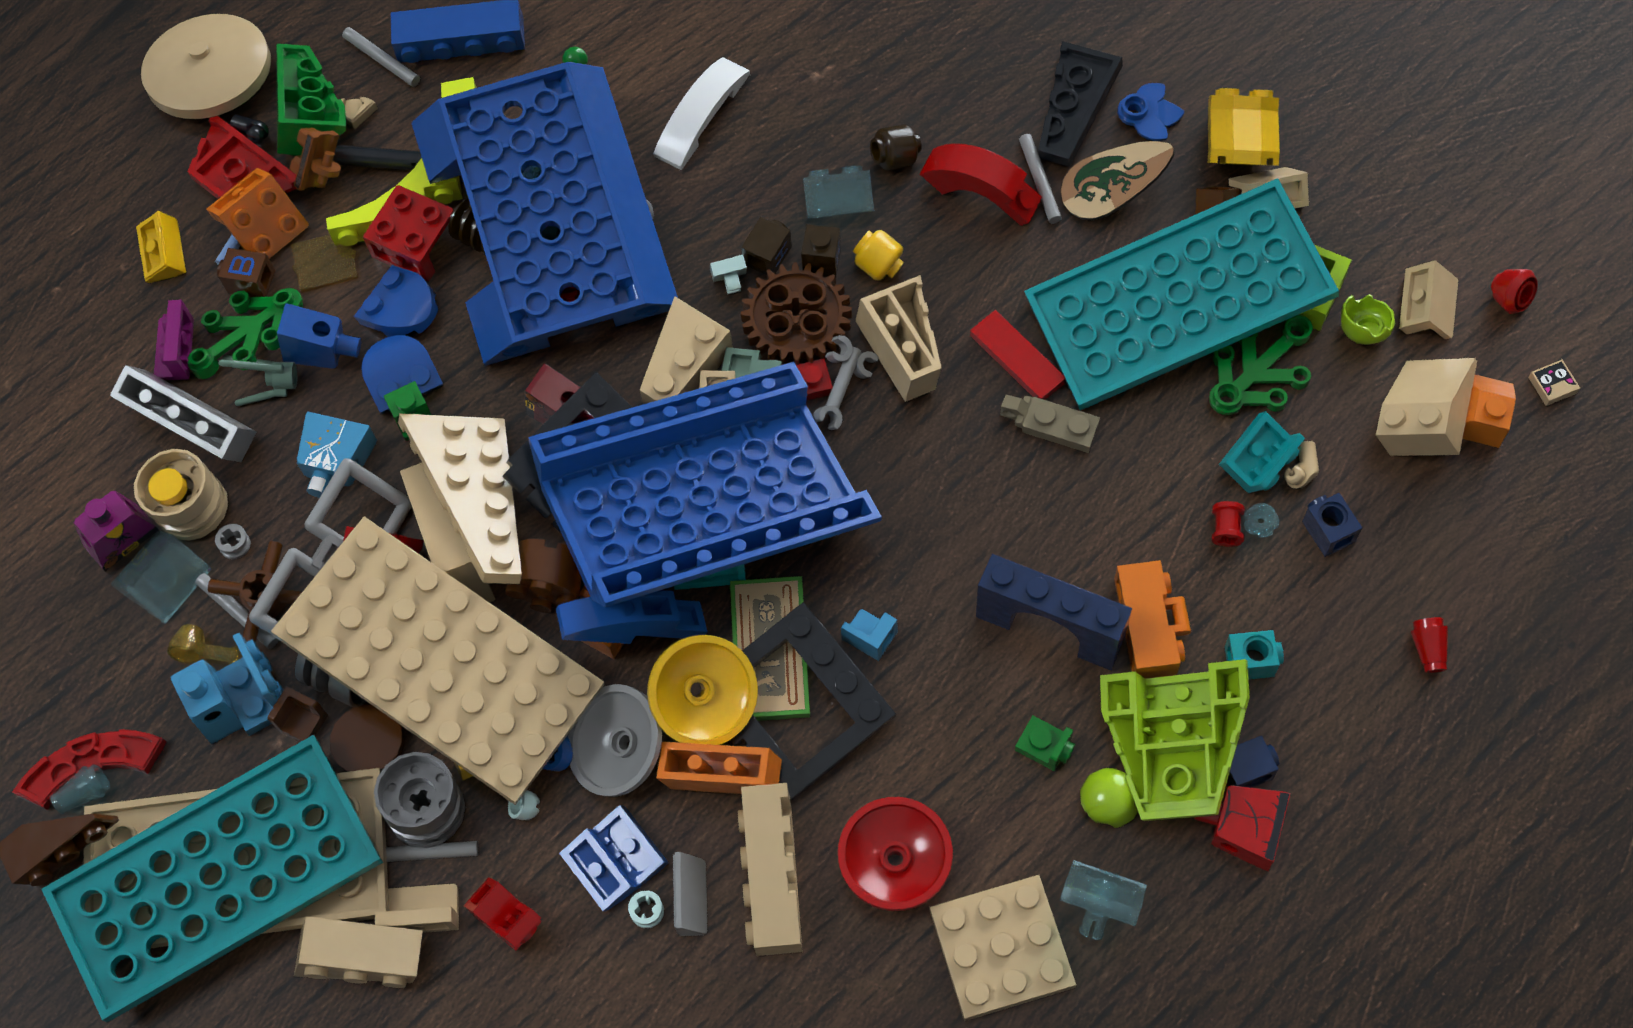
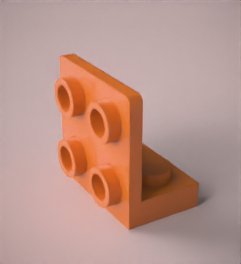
M259 168L252 171L206 209L214 220L227 227L245 251L267 254L269 259L309 226V223L274 177Z

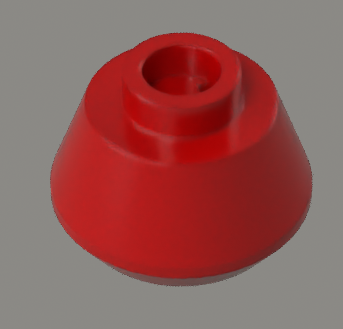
M1506 269L1502 273H1498L1491 284L1494 300L1509 314L1519 313L1527 309L1532 303L1538 288L1537 278L1530 269Z

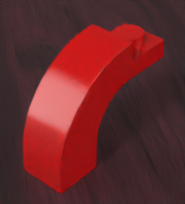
M945 144L933 148L919 174L942 195L956 190H966L988 198L1020 226L1030 222L1042 199V196L1024 181L1027 176L1025 171L1008 159L977 146Z

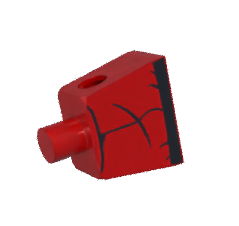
M1228 786L1218 815L1194 817V820L1215 825L1211 842L1213 846L1256 867L1269 871L1275 860L1291 793Z

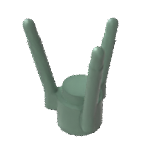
M224 355L223 359L218 362L220 366L265 371L266 385L273 387V390L236 400V406L251 404L273 397H287V389H296L297 366L295 362H274L257 359L256 362L237 361L232 359V355Z

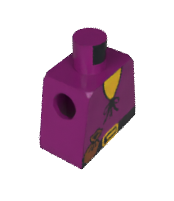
M111 491L101 499L89 501L85 506V512L75 518L73 522L83 547L105 572L159 530L138 504L117 491Z

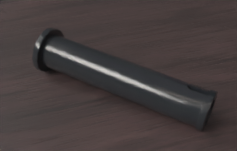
M337 145L333 161L339 165L413 170L422 157L420 151Z

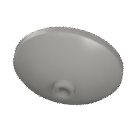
M613 684L602 687L568 734L573 751L570 763L571 770L584 788L597 795L608 797L621 796L639 787L652 772L658 760L662 742V729L651 714L647 695L627 685Z

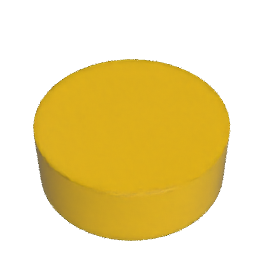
M165 468L159 470L151 477L148 490L150 495L159 504L170 506L183 499L187 492V482L177 470Z

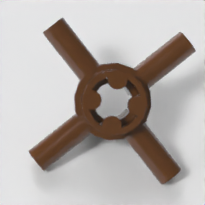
M270 541L261 570L248 573L243 577L241 583L210 579L208 592L240 597L242 604L250 614L277 569L283 545L279 542ZM283 587L267 615L272 618L278 616L283 611L285 605H292L302 592L287 590ZM248 614L242 636L247 642L253 639L256 643L260 627L249 620Z

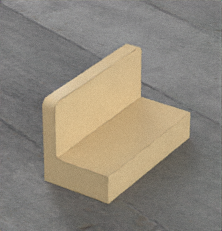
M1283 167L1228 179L1229 186L1242 189L1243 194L1278 178L1294 208L1309 206L1307 172Z
M1436 260L1405 269L1399 329L1406 334H1411L1431 328L1444 339H1449L1453 337L1458 279Z
M456 884L389 888V911L375 912V925L422 930L423 932L459 930V888Z

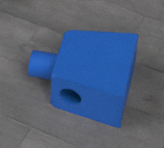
M285 303L277 331L283 362H295L300 365L333 369L337 367L340 355L358 358L361 349V338L345 335L340 318Z

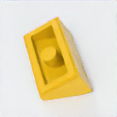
M157 211L136 226L145 282L152 283L186 273L178 221L175 217Z

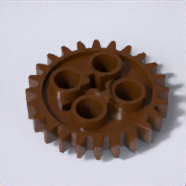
M794 262L791 271H787L783 264L779 266L780 273L777 275L771 270H767L768 280L765 281L757 277L756 286L758 289L748 287L747 292L750 299L742 300L744 311H741V320L744 322L742 324L743 332L748 335L750 346L757 344L756 348L760 350L761 355L768 351V360H775L777 357H781L782 365L787 364L789 359H793L796 365L801 364V359H806L807 362L813 363V356L816 355L821 359L827 360L825 357L826 349L834 352L838 351L837 344L832 342V339L839 335L846 337L845 331L851 329L849 319L852 318V307H848L850 306L849 295H844L843 284L836 285L834 274L824 278V268L821 267L816 273H813L810 263L805 266L803 271L799 270L797 262ZM813 296L820 298L819 300L813 302L806 300L809 297ZM776 298L786 299L780 303L773 302ZM814 326L821 328L816 332H810L807 330L808 328ZM776 328L787 329L783 333L773 332Z

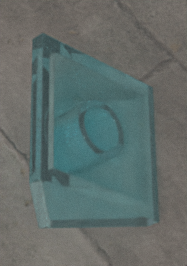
M157 530L111 585L166 624L198 586L195 583L196 579L203 573L208 574L212 568L174 535Z

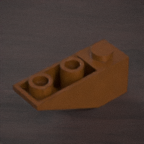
M86 814L22 824L0 842V858L12 884L40 886L48 882L53 877L52 874L61 866L76 860L80 856V851L85 847L104 838L108 833L107 830L115 825L119 819L117 816Z

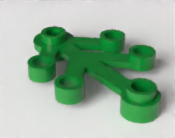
M285 288L279 290L271 297H249L247 292L237 291L230 296L229 303L236 313L242 314L249 310H263L256 316L222 317L217 310L207 311L202 316L201 323L209 333H216L220 330L235 331L209 349L197 348L189 354L188 367L195 377L207 379L213 376L219 369L217 359L242 341H244L243 347L238 348L233 353V360L256 362L255 354L260 338L268 350L279 349L277 331L285 303L303 308V298L299 291L293 288ZM273 320L272 327L263 331L264 326Z
M1296 315L1287 319L1282 332L1283 336L1258 359L1256 357L1255 342L1258 332L1253 334L1252 337L1239 340L1238 343L1241 344L1243 373L1234 382L1231 367L1235 357L1233 347L1228 345L1214 351L1213 362L1218 366L1219 383L1210 391L1209 403L1211 407L1222 415L1235 414L1240 411L1242 406H1266L1273 412L1283 410L1288 400L1287 393L1283 389L1272 388L1268 392L1246 390L1253 383H1289L1292 388L1297 390L1308 386L1311 372L1305 366H1295L1292 369L1269 368L1291 347L1300 346L1308 342L1313 330L1311 321L1303 315ZM1291 331H1298L1302 336H1295ZM1224 352L1227 353L1230 358L1222 359L1218 356V354ZM1294 375H1303L1305 380L1298 381L1294 378ZM1227 396L1232 399V402L1227 403L1220 398ZM1277 396L1282 402L1274 403L1270 398Z

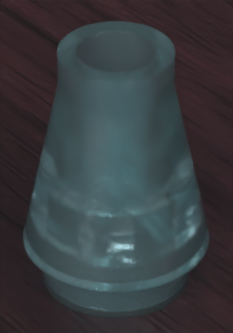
M95 764L90 767L83 766L56 793L52 794L50 799L55 809L59 813L64 814L70 809L103 798L105 792L110 789V782L99 766Z

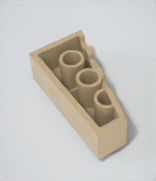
M423 463L401 470L400 473L431 563L486 601H494L495 597L490 584L483 583L466 552L467 546L461 534L455 532L452 526V517L448 510L443 509L423 471Z

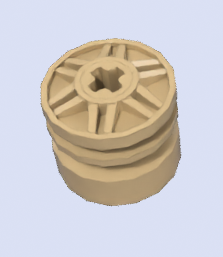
M170 449L159 452L145 462L138 471L134 482V495L140 507L149 517L155 520L156 524L164 532L175 539L190 541L202 538L215 530L225 517L228 507L225 488L200 458L188 450ZM165 468L177 470L187 482V492L183 499L170 506L159 504L150 495L148 490L151 477L159 470Z

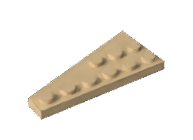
M399 413L398 424L402 432L406 431L410 439L412 451L420 457L424 465L423 471L443 509L448 510L452 517V526L457 534H461L467 546L466 552L482 582L520 584L522 572L512 486L502 477L510 468L506 463L509 459L505 419Z

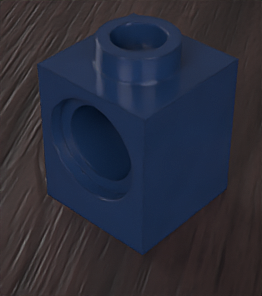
M1340 493L1329 498L1326 495L1320 496L1308 504V509L1302 522L1324 557L1357 541L1362 526ZM1331 518L1337 522L1338 526H1329L1322 519Z
M1262 735L1237 745L1226 783L1227 787L1241 786L1254 788L1274 779L1278 771L1277 766L1280 764L1274 747L1271 744L1266 745Z

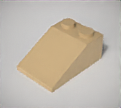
M1475 358L1406 361L1382 403L1376 431L1377 438L1390 456L1460 454L1477 366Z

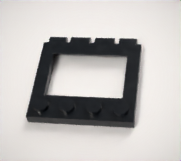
M596 372L532 436L568 426L584 409L594 418L633 407ZM528 439L507 460L506 463L510 468L502 477L519 493L530 485L534 490L527 496L526 500L546 519L552 512L540 486ZM554 520L551 525L561 533L556 520Z
M804 602L742 651L748 657L753 668H755L788 641L853 719L855 724L798 770L753 714L743 730L727 741L730 746H738L745 741L747 743L745 747L770 748L782 759L779 783H787L792 800L896 717L893 709Z

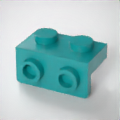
M1265 411L1256 416L1219 465L1247 493L1259 490L1267 491L1279 480L1280 475L1278 472L1282 467L1292 462L1300 452L1298 447L1305 437L1301 433L1289 435Z

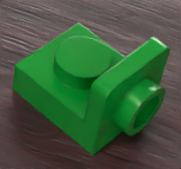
M1032 715L1015 745V751L1055 771L1060 761L1064 764L1067 763L1076 746L1075 743L1071 742L1074 730L1066 727L1062 731Z

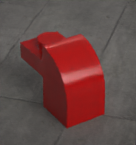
M490 877L464 904V907L515 951L534 935L538 925L542 922L540 920L541 917L534 910L521 903L499 882Z

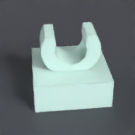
M743 255L710 263L713 282L724 280L727 294L741 291L738 276L746 274L747 269Z

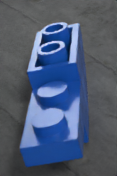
M659 590L608 607H603L592 601L591 597H586L560 604L556 608L562 640L630 644L635 636L686 638L694 635H705L708 632L700 602L675 600L673 591Z

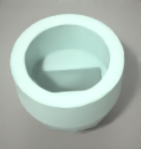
M526 790L516 805L509 801L508 812L510 817L519 820L534 818L539 813V809L536 808V805L540 803L539 798L535 793Z

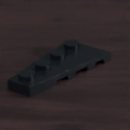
M1062 41L1061 55L1056 66L1054 87L1049 98V110L1045 117L1038 152L1041 159L1070 167L1123 66L1122 57Z

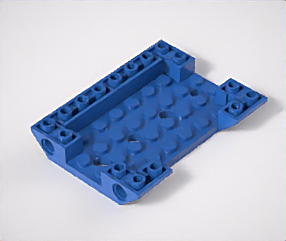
M574 62L554 65L440 98L411 122L429 183L433 184L462 175L493 277V282L465 302L484 366L550 347L548 337L611 318H613L617 327L670 310L674 297L678 298L603 67ZM512 106H517L523 110L522 114L516 119L505 117V111ZM529 166H537L541 169V174L535 179H527L523 176L524 170ZM555 226L561 231L556 239L547 240L541 236L543 230L546 227ZM568 287H574L580 291L579 297L572 302L564 301L561 298L562 291Z

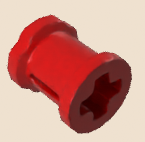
M1234 501L1215 503L1212 506V513L1216 516L1215 532L1212 534L1211 541L1216 545L1226 547L1241 545L1244 542V534L1241 532V516L1245 513L1244 505Z

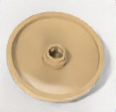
M228 14L203 15L177 24L162 34L152 44L142 63L141 79L151 101L163 112L185 119L210 118L237 108L248 101L261 88L270 71L271 53L262 32L250 21Z

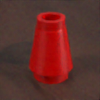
M1433 617L1414 621V630L1410 633L1422 666H1424V672L1437 673L1446 671L1448 626H1444L1443 618Z

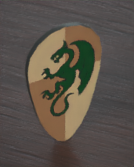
M1138 142L1106 150L1081 160L1070 168L1063 179L1061 195L1064 205L1072 215L1083 220H1097L1107 217L1144 192L1162 175L1174 157V148L1171 144L1165 142Z

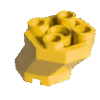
M1219 88V90H1216L1215 95H1210L1208 102L1207 163H1218V157H1220V164L1279 166V98L1273 97L1274 91L1253 90L1249 91V96L1239 95L1240 89Z

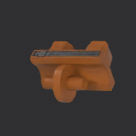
M302 128L299 130L297 141L303 147L302 155L295 156L289 170L296 174L294 186L298 190H305L308 187L325 188L328 178L339 176L341 167L333 161L339 135L333 130L321 132L315 128Z

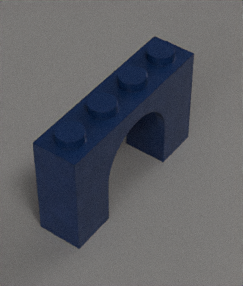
M992 554L978 584L976 617L1007 630H1010L1016 614L1020 612L1048 618L1064 626L1078 638L1080 642L1078 658L1112 671L1125 639L1132 608Z

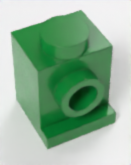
M415 381L383 396L405 441L410 439L406 431L402 432L398 424L399 413L432 415Z

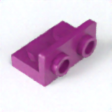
M168 300L167 314H163V317L158 320L154 375L163 380L189 379L190 377L188 356L192 352L194 318L182 300Z

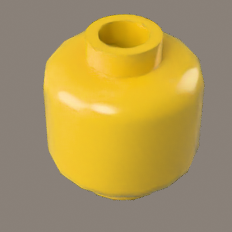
M869 230L853 250V253L856 254L854 260L856 266L876 281L883 279L886 275L893 278L904 264L899 259L903 253V246L883 230H877L874 233Z

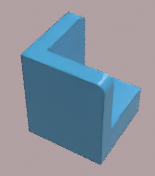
M861 609L850 624L844 622L841 627V638L879 661L898 632L897 619L887 613H884L881 619Z

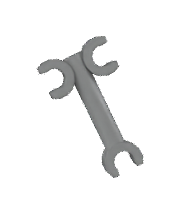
M841 335L832 339V342L840 346V355L832 351L827 353L825 357L832 363L842 362L826 405L819 407L813 414L814 420L820 422L823 421L827 413L831 419L828 425L829 430H835L841 426L842 414L839 408L853 373L861 379L871 377L872 373L864 368L863 362L866 360L869 363L878 361L879 358L871 351L861 353L860 349L852 346L851 341L847 337Z

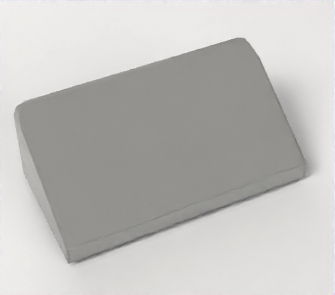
M675 852V855H673L674 928L679 936L707 934L706 863L701 858L682 852Z

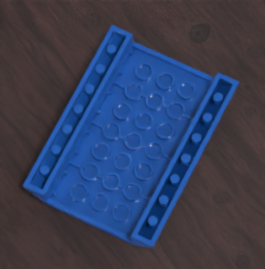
M794 362L528 437L542 492L592 601L603 607H608L881 521L882 516L867 490L855 493L806 405L808 386Z

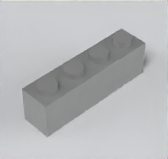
M125 365L110 394L116 400L221 459L242 462L257 433L255 430L144 369Z

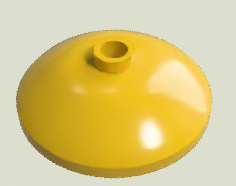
M712 635L689 636L669 646L655 662L649 676L647 688L648 704L653 718L666 735L679 743L720 745L731 740L749 722L754 712L758 695L756 674L748 657L732 642ZM698 682L701 686V692L697 696H693L691 687L694 683Z

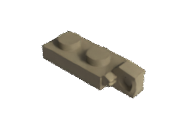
M1005 395L1001 405L1000 416L1016 420L1015 426L1022 428L1023 433L1086 453L1090 451L1100 423V417L1037 397L1024 396V399Z

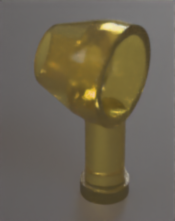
M185 624L172 637L167 653L174 660L187 664H194L199 660H203V658L232 664L238 660L239 648L205 644L204 631L196 625Z

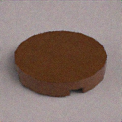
M371 704L354 707L345 712L334 724L330 735V751L336 763L346 772L373 768L383 770L386 764L402 754L405 746L404 730L401 725Z

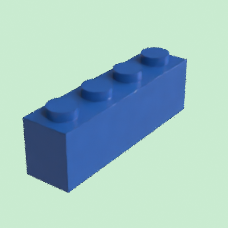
M499 0L391 12V44L400 63H415L431 59L444 60L458 56H479L486 53H508L514 50L525 49L523 14L519 0Z

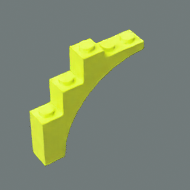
M470 77L441 83L442 98L477 88L474 78ZM422 158L415 168L397 184L442 204H449L452 201L463 199L459 176L430 184ZM395 187L376 200L353 211L326 218L327 230L335 246H352L364 241L363 235Z

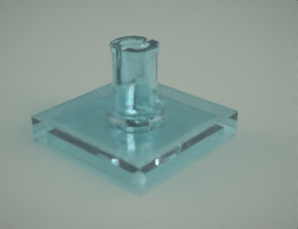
M1073 860L1060 901L1086 909L1079 932L1083 936L1088 937L1092 922L1096 921L1091 939L1101 940L1104 936L1108 917L1136 926L1147 885Z

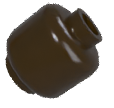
M906 124L881 128L870 141V153L874 163L879 164L880 167L887 171L912 166L922 149L919 135L914 134L913 130Z

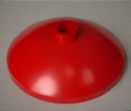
M886 797L864 805L850 817L839 839L838 862L845 883L859 899L878 909L904 911L923 905L942 889L951 871L953 847L945 824L932 809L913 799ZM892 855H899L903 859L902 863L897 866L891 865L888 860Z

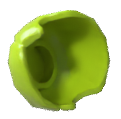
M1369 294L1360 300H1355V297L1351 295L1343 303L1341 327L1351 341L1364 345L1375 344L1385 341L1391 335L1395 326L1394 311L1385 302L1373 299Z
M1102 768L1086 778L1080 789L1081 805L1094 822L1119 828L1135 818L1138 810L1127 783L1125 772L1114 768Z

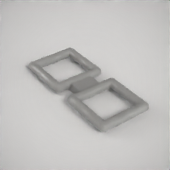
M346 458L342 460L304 524L305 529L320 538L322 542L312 558L296 548H291L287 551L250 612L249 620L272 635L271 630L278 621L268 616L267 613L295 566L315 577L343 543L344 537L324 525L322 521L349 476H352L396 505L383 528L388 533L397 534L410 512L412 505L408 496L352 459Z

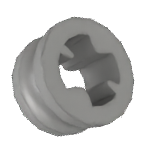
M238 524L223 526L215 536L217 548L228 559L241 558L250 549V538L244 528ZM234 536L238 543L231 547L227 539Z

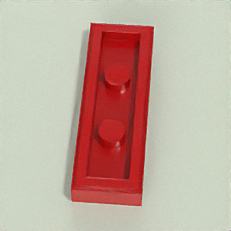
M996 310L970 330V336L1033 397L1046 400L1066 383L1064 375Z

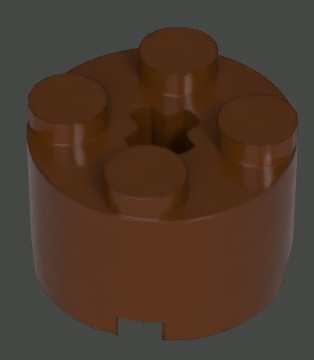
M543 539L522 540L518 543L522 572L520 584H507L505 594L511 598L530 602L531 609L542 613H550L552 607L557 608L560 604L577 600L583 579L567 545L557 543L555 549L546 547V540Z

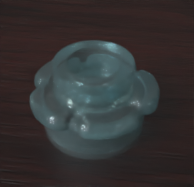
M1266 503L1255 504L1244 513V527L1251 535L1257 534L1260 538L1269 537L1273 534V530L1279 526V517L1275 509ZM1263 519L1264 523L1260 524L1257 520Z

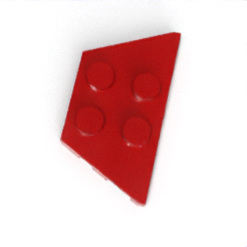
M219 116L209 118L208 121L211 127L206 138L201 137L197 147V155L192 159L187 171L192 180L219 199L252 171L259 168L270 173L285 193L297 189L294 186L295 173Z

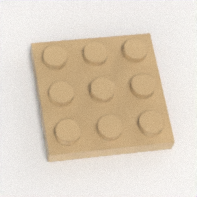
M1040 875L930 907V914L964 1021L1076 987V982Z

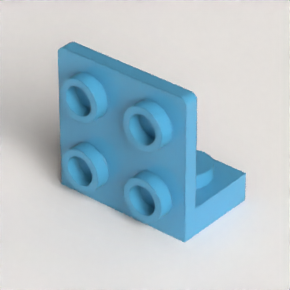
M239 632L233 635V638L243 658L217 671L216 674L245 732L250 736L272 724L267 717L284 689L272 676L271 671H273V668L264 652H260L253 639L247 642Z

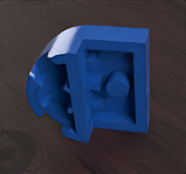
M392 265L368 298L365 299L360 309L354 315V318L360 325L381 331L387 337L406 335L412 331L420 334L432 323L437 315L436 293L418 273Z
M395 335L384 338L371 346L363 358V379L380 414L390 410L383 396L413 381L416 382L422 395L443 386V382L426 348L412 337Z

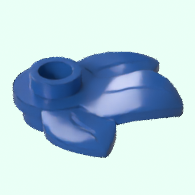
M1149 83L1141 86L1137 93L1129 94L1122 99L1118 105L1117 112L1120 120L1127 125L1134 126L1138 134L1143 138L1152 141H1164L1168 137L1166 128L1175 125L1183 117L1184 110L1163 99L1165 95L1164 84ZM1131 110H1135V111H1138L1139 113H1132V112H1130V111H1131Z

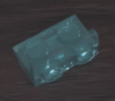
M862 166L842 168V173L829 175L828 169L814 170L809 172V177L803 178L807 219L874 212L870 170L862 171Z

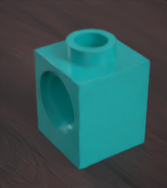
M1274 630L1229 634L1224 647L1227 661L1242 659L1248 661V679L1275 677L1280 664L1284 662L1283 647L1281 642L1275 641ZM1247 651H1259L1263 655L1264 660H1252L1247 655Z

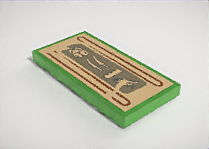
M802 576L730 581L733 644L744 650L804 602ZM787 641L754 668L757 678L758 695L753 716L757 721L810 717L807 663Z

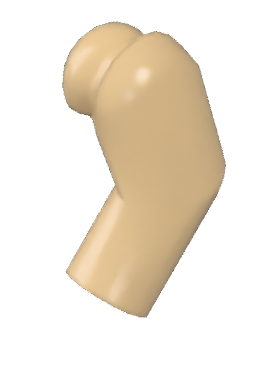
M1304 441L1298 447L1300 450V462L1292 469L1288 467L1284 473L1287 484L1292 488L1305 487L1319 473L1316 444L1313 441Z

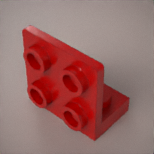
M397 185L363 235L371 257L388 265L416 272L425 281L429 282L435 273L429 253L447 227L453 213V208Z

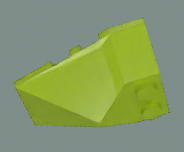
M1246 659L1208 663L1209 672L1146 679L1137 672L1100 675L1101 712L1105 723L1109 726L1115 742L1113 743L1114 748L1122 761L1126 772L1125 777L1142 821L1218 815L1250 698L1248 661Z

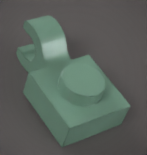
M726 347L722 371H735L736 378L780 366L782 362L778 360H761L760 350Z

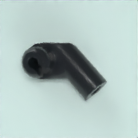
M237 114L231 119L230 125L239 132L246 134L248 139L255 144L262 143L269 135V128L262 121Z

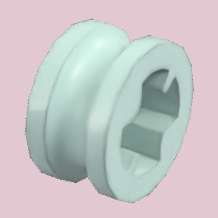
M640 891L630 899L628 912L637 926L652 928L662 920L664 907L656 893ZM643 901H647L648 905H650L651 901L656 904L652 907L653 915L649 918H646L644 914H642L641 918L636 915L641 911L639 904Z

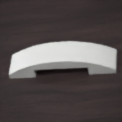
M723 57L713 63L697 79L677 106L653 152L654 157L682 170L698 148V138L727 97L734 98L749 77L750 70Z

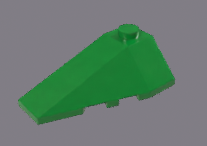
M277 44V154L302 155L303 147L297 141L299 130L302 128H315L320 132L333 130L340 136L346 131L345 105L334 94V86L331 81L327 82L322 74V66L310 46Z

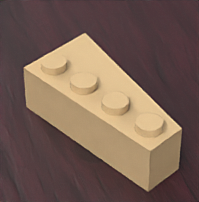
M787 783L741 787L743 810H738L739 832H745L746 846L740 847L742 870L748 869L749 884H743L744 906L751 907L752 921L745 922L747 945H754L757 956L803 952L792 808Z

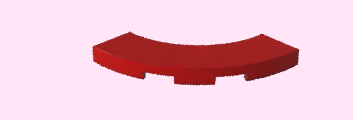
M125 729L83 735L66 742V746L55 751L50 756L41 758L22 777L12 793L48 810L54 800L67 787L94 772L124 768L148 774L167 742L163 738L150 733Z

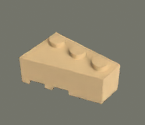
M921 275L861 298L856 317L857 325L875 354L879 357L878 359L905 402L935 390L941 371L934 332L930 328L928 319L929 310L927 302L925 303L923 297Z
M674 297L640 387L643 404L699 389L700 370L716 371L724 361L726 347L733 348L730 330L679 298Z
M306 916L300 933L294 976L314 979H343L346 982L359 984L367 983V981L383 982V986L405 988L406 983H413L417 977L423 931Z

